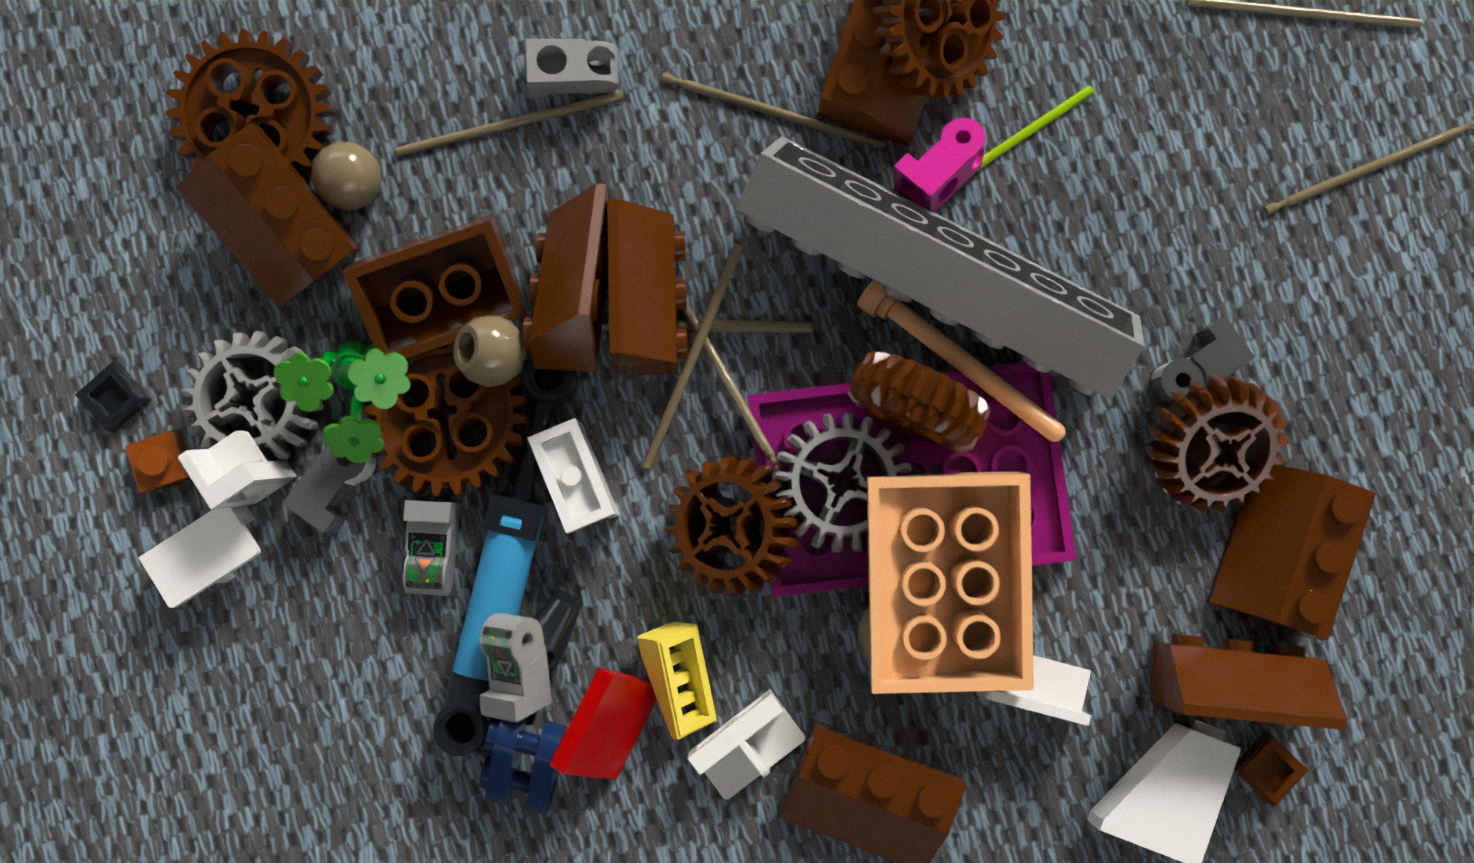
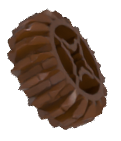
M884 351L869 352L864 357L862 363L858 364L851 378L852 383L848 390V395L856 406L862 408L864 412L875 416L877 420L883 421L891 425V427L899 429L907 435L914 436L923 442L934 444L939 448L944 447L950 451L957 452L973 450L977 440L981 439L987 427L986 420L991 411L984 399L978 397L976 392L965 388L964 384L952 380L948 375L941 374L930 366L926 367L918 364L912 359L907 360L897 354L890 355Z
M1209 375L1204 386L1199 382L1189 381L1188 394L1185 396L1180 393L1171 392L1174 404L1169 410L1167 408H1157L1158 415L1162 418L1160 424L1147 426L1149 434L1155 440L1144 445L1146 453L1152 458L1147 465L1149 471L1156 477L1157 485L1166 494L1170 493V496L1177 503L1184 506L1190 505L1195 510H1200L1203 513L1209 506L1213 510L1223 513L1229 501L1233 505L1243 507L1244 495L1248 492L1261 496L1258 485L1264 479L1275 480L1271 471L1272 466L1286 462L1283 455L1277 450L1290 443L1286 434L1282 432L1288 423L1284 420V416L1278 413L1280 407L1277 405V402L1267 394H1264V390L1254 383L1249 384L1238 377L1231 376L1223 380L1218 376Z
M724 456L720 460V464L713 460L702 463V472L690 471L686 474L689 487L678 486L673 490L681 503L680 505H670L666 508L671 515L676 516V524L668 525L664 531L671 535L676 534L678 542L674 543L668 551L672 552V554L683 553L684 558L678 569L683 572L694 570L692 583L701 586L709 582V591L714 594L724 593L727 589L729 595L739 596L743 595L746 589L751 593L761 591L764 588V581L772 583L780 578L777 566L783 568L791 565L793 560L785 551V548H797L801 542L795 536L789 535L790 528L799 526L803 521L799 517H783L782 513L794 507L796 503L793 497L776 499L774 494L778 491L786 490L788 482L781 481L780 479L771 481L773 468L768 465H761L757 468L756 461L752 458H742L738 463L734 456ZM734 483L746 489L753 497L748 501H739L736 504L731 497L725 498L719 490ZM704 516H705V518H706V528H705V531H704V527H703ZM731 517H737V526L731 527L737 530L735 535H728L731 533L729 525H733V523L729 522ZM762 518H764L763 539L759 532V525ZM729 548L735 555H742L747 564L740 568L733 567L722 562L714 553L718 550Z

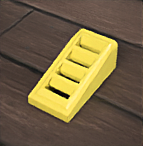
M671 622L637 636L640 654L671 739L679 740L717 722L698 625ZM680 663L681 669L674 672L673 665ZM687 683L689 689L678 693L677 687ZM694 702L696 709L683 715L681 707Z

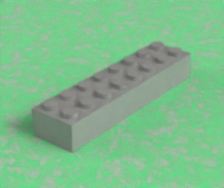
M783 136L761 152L735 209L747 215L746 221L755 228L765 232H774L775 229L793 238L791 242L799 250L815 256L822 253L838 261L837 266L846 274L859 279H864L868 276L884 284L883 289L890 296L903 302H911L913 299L929 307L930 314L945 324L955 326L959 322L976 331V337L988 346L996 349H1003L1006 346L1022 354V360L1032 368L1044 373L1053 370L1069 378L1068 382L1072 387L1088 396H1096L1099 393L1112 399L1145 347L1139 315Z

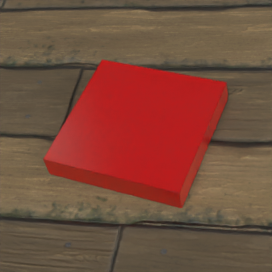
M601 667L597 669L550 765L567 775L617 780L657 701L650 680Z

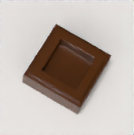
M1264 732L1236 762L1234 772L1266 804L1273 808L1309 771L1272 734Z

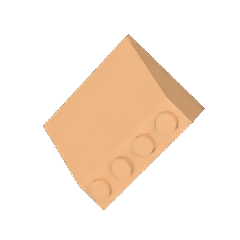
M968 472L867 477L871 693L1034 690L1030 474L1021 472Z

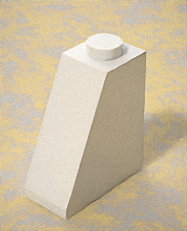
M1195 720L1192 729L1175 723L1090 810L1087 821L1103 832L1180 862L1202 863L1241 748L1223 741L1226 731L1201 721Z

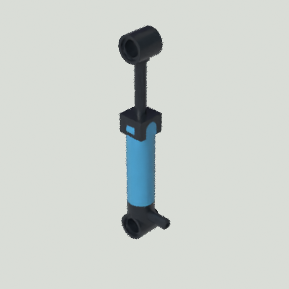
M533 356L527 360L523 369V381L527 390L532 394L531 399L535 400V405L512 497L491 495L483 529L487 530L443 708L437 715L433 726L436 744L444 752L452 756L467 755L485 743L488 728L493 717L481 715L479 695L490 689L487 656L481 651L480 632L487 618L494 613L519 615L536 543L541 540L549 508L531 503L539 465L528 437L549 429L555 406L568 402L575 395L579 387L577 371L563 370L564 380L557 389L551 391L543 390L540 386V376L545 369H535ZM537 712L528 716L527 725L531 726L534 724ZM457 713H464L474 720L476 730L472 739H464L455 732L453 721Z

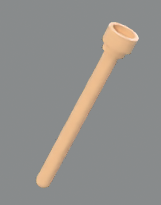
M873 280L860 296L857 306L872 318L879 316L883 320L889 317L1049 441L1058 442L1064 438L1065 427L1063 424L903 302L886 293L883 289L884 284Z

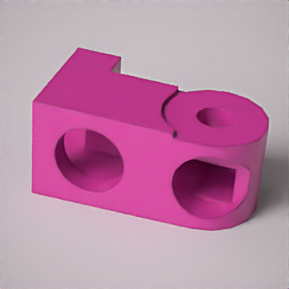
M959 118L948 123L942 131L941 140L918 161L907 153L894 165V188L907 199L935 213L982 165L985 143L983 127L978 122L969 118Z

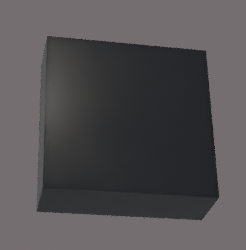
M114 361L75 394L107 432L112 433L117 431L152 400L124 367Z

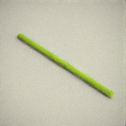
M1088 85L986 153L983 157V163L978 170L1094 94L1092 87Z

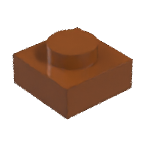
M170 430L125 446L139 493L149 494L191 479L178 458L179 455L186 451L181 431Z

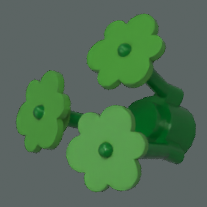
M348 341L341 344L336 353L325 351L321 359L310 360L307 354L297 352L291 356L290 361H281L274 368V377L282 385L280 388L281 397L288 402L295 401L300 409L307 412L315 411L320 407L322 400H327L333 395L334 388L328 382L331 374L338 385L351 390L350 416L343 417L339 424L326 426L323 430L322 438L330 445L329 451L332 456L338 458L346 456L348 460L354 463L367 462L370 460L372 452H380L384 448V440L380 437L382 432L381 425L375 420H362L363 402L371 400L377 408L388 409L396 403L398 394L406 393L410 388V381L405 376L408 363L403 355L395 352L384 355L381 350L375 349L373 344L367 346L359 341Z

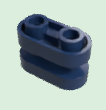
M528 717L517 723L493 718L484 744V749L492 751L491 757L487 756L479 780V787L486 789V800L507 805L513 790L528 794L526 810L547 815L554 798L560 771L550 764L568 726L546 721L541 735L526 732ZM522 753L535 756L532 773L519 769Z

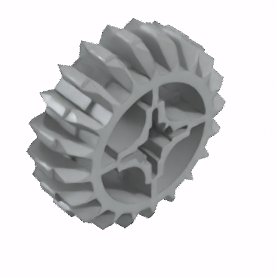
M261 331L254 332L251 339L244 333H233L232 345L222 339L214 340L216 355L214 356L204 351L198 353L200 361L204 364L202 370L193 368L186 370L188 376L196 380L194 388L187 387L180 390L183 396L193 399V404L185 407L180 412L183 413L184 417L197 418L187 431L192 436H204L200 447L202 449H209L231 434L225 426L231 421L240 423L247 419L250 425L257 427L262 436L253 440L267 461H273L274 455L284 460L290 458L291 450L288 442L298 447H304L307 445V441L299 431L301 428L316 430L318 424L314 420L307 419L309 412L300 409L295 401H287L284 413L279 420L277 406L280 400L283 399L280 395L282 385L277 382L275 377L267 375L257 379L254 373L246 371L244 364L257 360H268L276 366L281 361H290L291 356L303 351L295 346L288 349V341L279 336L269 340L268 335ZM226 381L227 392L224 398L219 401L222 386ZM252 390L259 393L253 399L250 393ZM252 400L255 405L253 409L247 407V404ZM321 403L320 407L315 411H321L324 408L323 404Z
M850 412L843 414L841 428H835L834 419L830 413L824 414L822 416L824 431L820 433L811 421L805 422L803 429L809 440L804 442L799 436L791 434L787 442L798 452L795 456L782 451L777 455V460L780 463L790 466L789 472L776 471L772 474V480L780 479L781 481L788 482V490L775 493L776 499L793 497L796 503L794 507L782 513L783 517H794L798 514L803 520L795 528L794 534L797 537H801L809 527L815 529L816 532L811 541V545L815 548H819L822 545L825 535L832 536L831 551L840 553L842 550L843 537L849 536L850 546L853 551H861L863 549L861 533L865 532L868 537V517L852 526L833 525L837 514L840 513L846 501L856 499L867 502V481L864 480L860 472L864 450L866 449L875 458L881 469L882 476H897L911 471L910 463L894 466L891 459L904 451L902 444H896L888 450L882 446V443L891 434L889 429L883 428L873 438L868 435L873 425V419L869 417L863 419L859 430L852 429L853 414ZM832 441L850 442L842 460L836 465L815 463L806 459L812 450L824 443ZM850 459H852L848 471L853 477L849 480H855V488L866 493L859 490H846L836 499L832 508L831 504L836 495L831 490L834 485H829V477L822 474L827 476L829 474L838 475L848 466ZM800 473L820 484L824 490L825 498L819 518L808 509L802 498L799 487Z

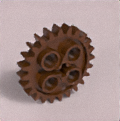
M884 0L883 6L873 8L872 13L883 18V25L874 31V36L886 38L887 43L882 47L879 55L880 57H893L888 73L890 75L902 74L900 87L913 88V95L948 98V96L963 95V88H975V76H986L988 74L984 60L996 59L997 57L995 50L991 46L992 41L1003 39V35L995 29L996 22L1002 21L1006 17V14L997 11L996 3L1001 0Z
M241 29L238 43H235L225 32H221L220 48L215 49L203 40L201 45L205 56L201 60L188 53L185 55L193 69L190 73L174 71L173 74L184 85L182 89L167 90L169 96L179 101V107L165 111V115L181 123V125L173 128L169 134L179 141H187L179 149L178 153L187 159L196 158L192 165L193 170L208 154L249 123L259 125L266 134L274 131L279 132L280 143L278 149L296 171L297 167L301 164L312 170V160L309 155L312 151L319 153L324 148L317 141L319 135L328 136L334 134V130L324 124L322 118L334 115L335 109L328 104L320 102L330 96L332 92L325 84H315L323 76V73L316 65L306 67L310 60L306 53L300 49L292 54L293 45L285 38L280 39L274 46V38L267 31L263 30L255 43L253 35L246 29ZM263 70V74L256 81V72ZM240 73L241 82L238 88L233 92L224 93L223 84L225 79L230 74ZM282 84H290L288 99L281 104H273L272 94L274 89ZM256 106L259 108L257 115H249L247 119L244 118L246 110H254ZM229 121V135L223 141L215 142L213 138L215 127L220 122Z
M455 342L447 344V348L441 346L412 356V358L407 360L408 369L405 376L410 381V388L406 393L398 394V399L392 407L388 409H380L375 405L363 407V412L369 417L376 419V422L381 425L382 432L380 437L384 440V448L380 452H372L376 457L385 456L379 468L387 474L397 470L394 481L402 487L413 480L412 491L421 496L431 484L433 496L443 500L448 486H451L454 494L459 498L465 497L466 483L469 482L480 492L484 491L482 476L487 473L500 481L502 475L497 467L500 461L511 465L516 464V460L508 452L510 446L524 447L525 445L523 438L516 434V429L527 428L530 425L527 417L517 414L518 411L530 406V402L525 396H514L524 387L519 377H514L504 385L485 387L479 384L477 392L468 398L458 397L459 386L467 378L456 366L454 359ZM440 375H445V401L456 413L449 416L448 420L451 435L457 448V458L454 460L449 458V431L438 421L446 416L443 397L437 382V378ZM428 388L429 396L427 401L422 406L410 408L409 398L411 394L417 389ZM476 426L487 427L485 441L476 447L466 446L465 437L472 428ZM426 436H436L437 440L434 451L425 457H417L416 446L418 442Z

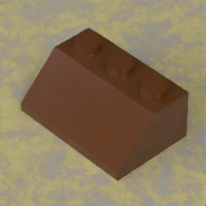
M854 0L820 98L817 116L910 147L927 96L913 95V88L900 87L902 74L890 75L888 73L893 57H880L879 55L882 47L887 42L885 37L874 36V31L883 25V18L873 14L872 10L875 7L883 6L884 0Z
M249 123L208 154L177 186V189L279 307L283 306L359 247L259 125Z
M595 184L551 211L548 217L546 233H538L536 259L537 263H541L540 274L531 275L529 288L530 304L535 305L533 317H525L522 333L523 347L531 348L535 369L597 372L608 287L607 184Z
M607 199L610 356L619 376L679 374V359H688L687 328L678 329V310H687L686 279L677 280V262L686 261L685 231H676L673 214L621 199Z
M494 213L352 262L342 271L375 349L381 350L384 355L395 352L400 353L406 359L455 342L459 330L476 317L496 315L511 322L527 317L513 263Z
M1275 464L1271 468L1275 480L1264 479L1258 485L1261 496L1251 494L1250 492L1244 495L1243 507L1239 506L1207 602L1302 637L1328 641L1376 493L1329 475Z
M1177 633L1171 634V643L1154 641L1151 703L1184 715L1346 730L1347 719L1327 661L1306 656V646L1273 643V653L1255 651L1254 641L1222 638V648L1203 646V636Z
M814 719L779 817L897 863H930L949 835L966 783L954 772Z

